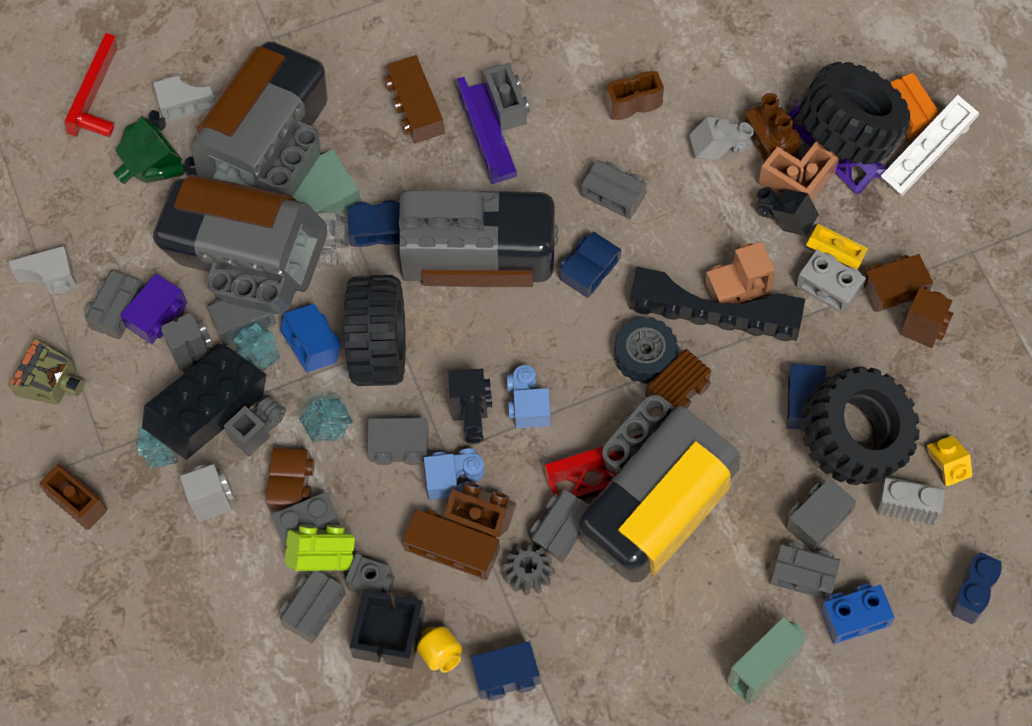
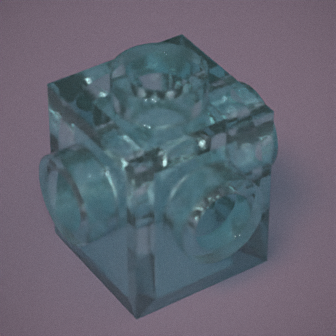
M257 323L242 329L237 334V337L233 339L237 348L234 352L261 371H264L280 359L277 346L275 345L277 342L275 337L267 328L262 330Z
M320 399L314 401L299 418L313 442L339 440L345 435V430L353 422L340 399Z
M143 428L140 429L141 439L136 440L139 457H144L149 468L164 467L178 463L177 453Z

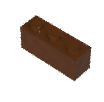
M417 55L387 64L388 75L384 76V81L388 92H394L395 98H392L397 114L401 112L404 119L401 120L406 136L411 134L413 142L416 144L445 134L442 115Z
M415 510L402 540L404 550L486 581L500 551V541L496 536L483 531L478 532L469 529V526L453 520L452 522L447 521L431 510H425L424 512Z

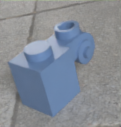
M528 365L519 366L513 374L507 375L508 392H514V401H508L509 418H515L516 428L551 426L549 389H534L536 386L535 370Z
M463 449L459 452V455L454 456L445 452H436L431 454L430 457H424L429 500L449 498L451 490L457 486V480L462 475H465V478L470 482H478L485 474L484 461L477 455L476 449Z

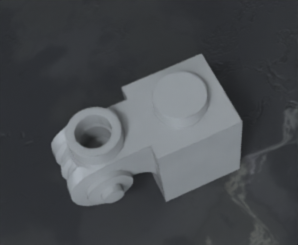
M706 117L690 134V139L696 158L719 160L731 147L736 153L750 149L752 147L751 136L754 131L751 125L745 122L740 125L730 124L729 119Z

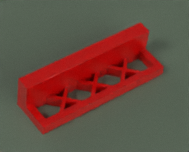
M643 434L636 435L630 438L639 439L643 436ZM604 446L546 464L545 476L552 496L554 494L559 495L555 483L565 480L576 484L571 494L578 499L600 493L610 482H606L607 478L613 479L615 477L608 469H602L605 468L602 454ZM615 451L610 454L609 458L613 461H619L624 457V454L620 451ZM593 471L603 475L600 484L594 486L583 482L586 474Z

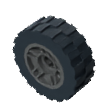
M652 317L632 319L628 324H624L621 327V331L616 335L614 343L616 366L625 377L631 378L634 382L639 381L645 384L652 382L677 358V338L673 335L672 329L667 327L661 320L658 321ZM641 348H644V350H648L650 352L647 354L642 353Z

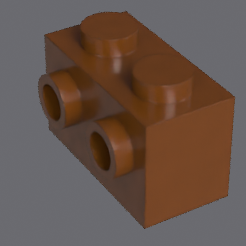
M920 254L913 256L904 255L892 263L886 265L876 264L866 271L864 287L875 311L879 312L914 300L920 287L930 291L933 281Z
M920 287L910 307L900 335L933 348L936 339L942 341L954 314L949 311L953 300L948 299L940 292H931Z
M473 482L461 483L453 488L445 510V518L496 537H500L508 531L516 506V502L510 501L508 495L500 492H492L491 494L481 490L482 487Z

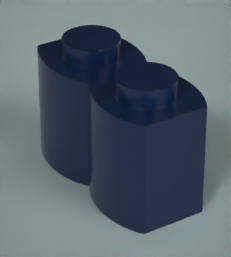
M386 200L377 205L359 202L347 207L350 246L367 247L376 244H400V202Z
M596 232L591 233L588 237L584 236L576 247L577 252L571 257L567 256L559 268L561 270L560 280L587 298L595 292L603 279L621 259V249Z
M982 552L973 559L964 575L963 586L953 601L952 616L970 624H974L980 618L989 604L991 590L1000 577L1002 570L1000 560Z

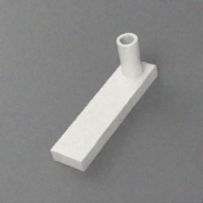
M957 95L881 175V178L903 196L961 134L969 130L971 123L979 116V112Z

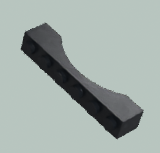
M637 267L630 295L629 309L645 315L650 313L662 315L670 320H677L678 318L689 320L696 325H716L728 331L734 329L747 331V333L753 336L768 335L780 341H797L805 298L777 293L766 299L751 303H716L687 292L665 272Z

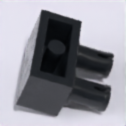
M483 368L448 371L453 421L464 420L466 443H481L484 441L482 418H488L487 408L492 407L490 378L484 379Z

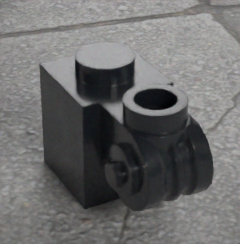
M764 187L757 193L758 201L755 203V210L765 218H771L774 214L780 227L785 232L806 236L819 216L808 193L789 189L779 192L773 191L770 187Z

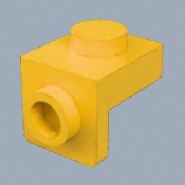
M954 435L927 445L928 455L942 470L943 483L946 486L972 477L970 453Z

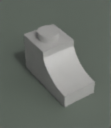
M179 75L153 82L159 106L166 123L207 112L215 101L211 86L195 87L181 81Z
M64 246L9 261L11 271L18 283H39L47 288L50 295L54 293L62 294L69 291V289L77 287L71 259Z

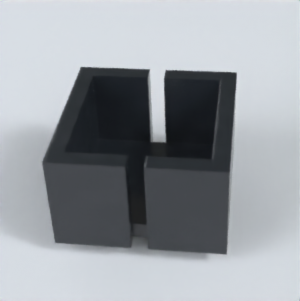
M363 590L349 647L353 658L380 663L381 657H383L388 665L413 669L425 615L423 600L396 596L395 604L397 610H393L390 594Z

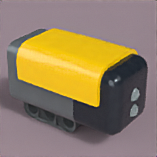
M657 395L647 397L603 447L602 454L605 467L615 477L580 516L578 526L582 542L588 550L592 551L605 564L609 565L630 582H640L649 574L655 576L728 492L730 480L740 468L739 452L727 440L686 408L680 405L675 408L664 398ZM652 408H659L663 411L658 417H651L647 414ZM636 429L644 434L639 439H632L628 436L629 432ZM615 451H620L624 454V457L619 461H613L609 458L610 454Z

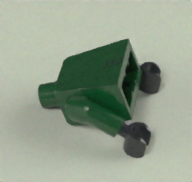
M151 111L148 115L149 119L141 116L136 122L125 127L120 143L116 147V153L123 161V164L113 172L121 183L126 184L133 176L145 183L183 176L184 172L187 176H198L196 167H190L195 166L193 156L186 158L184 164L180 163L183 159L161 132L166 127L165 117L160 118L158 111Z

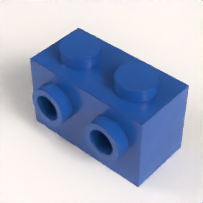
M315 304L284 313L280 331L306 373L337 363L341 350L340 339L336 334H333L328 326L325 315L319 312Z
M865 584L854 590L855 593L845 596L843 593H837L826 598V602L823 603L820 612L833 645L891 626L895 617L881 584L874 587L871 584Z

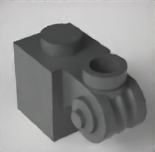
M272 397L261 400L258 403L256 413H252L244 406L224 425L229 439L248 457L270 438L268 432L272 428L277 427L285 416L286 410Z

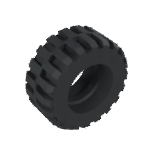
M841 61L834 62L822 67L802 96L799 105L801 121H804V127L807 132L812 133V138L824 145L823 148L827 151L836 153L837 157L841 159L847 158L853 163H877L883 161L891 154L910 126V110L906 100L901 98L900 91L894 89L890 81L881 78L879 73L871 72L865 66H856L852 62H845L843 64Z
M394 275L354 276L347 282L344 302V342L349 378L357 386L397 385L403 381L406 361V328L401 282Z
M864 366L854 367L853 369L839 372L811 391L807 397L808 403L803 405L801 412L805 416V419L800 421L801 431H805V437L802 439L805 447L809 446L812 452L809 456L813 462L817 460L821 464L819 469L825 474L831 472L833 479L839 482L846 480V483L849 485H859L861 483L866 485L897 472L898 469L904 467L909 462L910 456L914 455L917 444L914 442L919 440L920 429L916 428V424L919 423L918 413H914L913 407L915 404L912 398L908 399L905 394L907 390L901 384L897 385L894 383L895 378L887 373L882 376L879 369L872 367L868 370ZM847 403L860 407L870 417L875 429L873 450L859 445L849 434L844 419Z

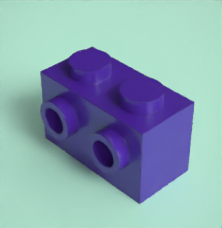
M155 274L122 312L120 317L127 329L152 345L157 338L159 339L164 336L161 331L162 326L171 322L175 317H179L184 312L187 301L181 289L160 275Z

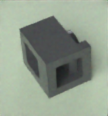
M356 554L345 581L348 590L362 594L363 590L390 593L395 576L392 575L390 566ZM370 572L376 574L373 579H367V573Z

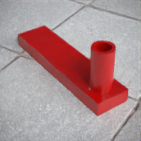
M105 33L65 119L67 134L77 137L81 128L109 138L113 133L115 122L94 116L88 112L117 51L116 36Z

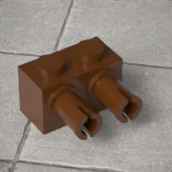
M773 93L763 95L761 105L744 112L743 122L748 123L753 128L752 143L764 162L777 147L793 157L797 156L801 143L798 131L795 128L792 129L793 120H790L791 117L785 113L783 108H778L779 98L776 99L777 95Z

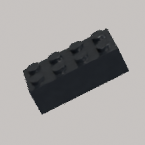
M222 343L144 405L142 428L182 458L188 460L224 430V425L244 406L249 409L263 397L267 374Z

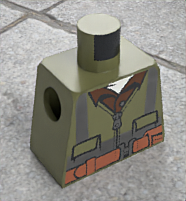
M33 338L12 375L8 386L17 397L59 404L65 392L79 396L84 387V380L74 377L76 368L69 358Z

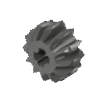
M531 543L528 544L527 551H523L522 547L517 546V555L508 553L507 560L509 563L503 565V571L508 573L505 576V581L510 584L514 583L513 591L515 592L523 587L526 596L530 594V588H534L535 592L540 594L542 592L541 584L549 586L551 580L548 576L554 575V568L549 566L552 563V557L544 556V548L542 547L534 552ZM526 566H532V573H525Z

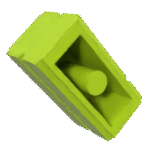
M329 524L326 530H317V526L299 525V530H289L287 532L285 564L295 571L350 570L353 562L352 551H354L355 537L346 531L342 525Z

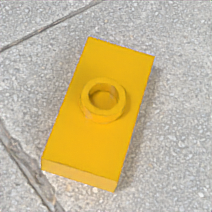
M817 224L806 245L814 250L829 253L837 261L857 270L868 250L867 247L820 224Z

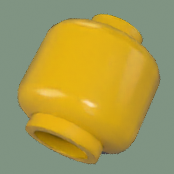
M441 626L437 628L429 627L422 632L417 651L429 669L443 673L454 669L461 661L460 656L463 648L451 630Z

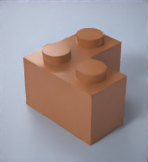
M815 142L801 161L777 147L762 165L759 183L765 187L772 188L773 191L783 192L784 189L805 192L809 194L813 201L834 175L839 157L836 156V153L824 149L823 145Z
M746 243L735 250L732 264L726 266L717 265L706 273L705 286L713 302L744 304L770 296L775 269L763 243Z

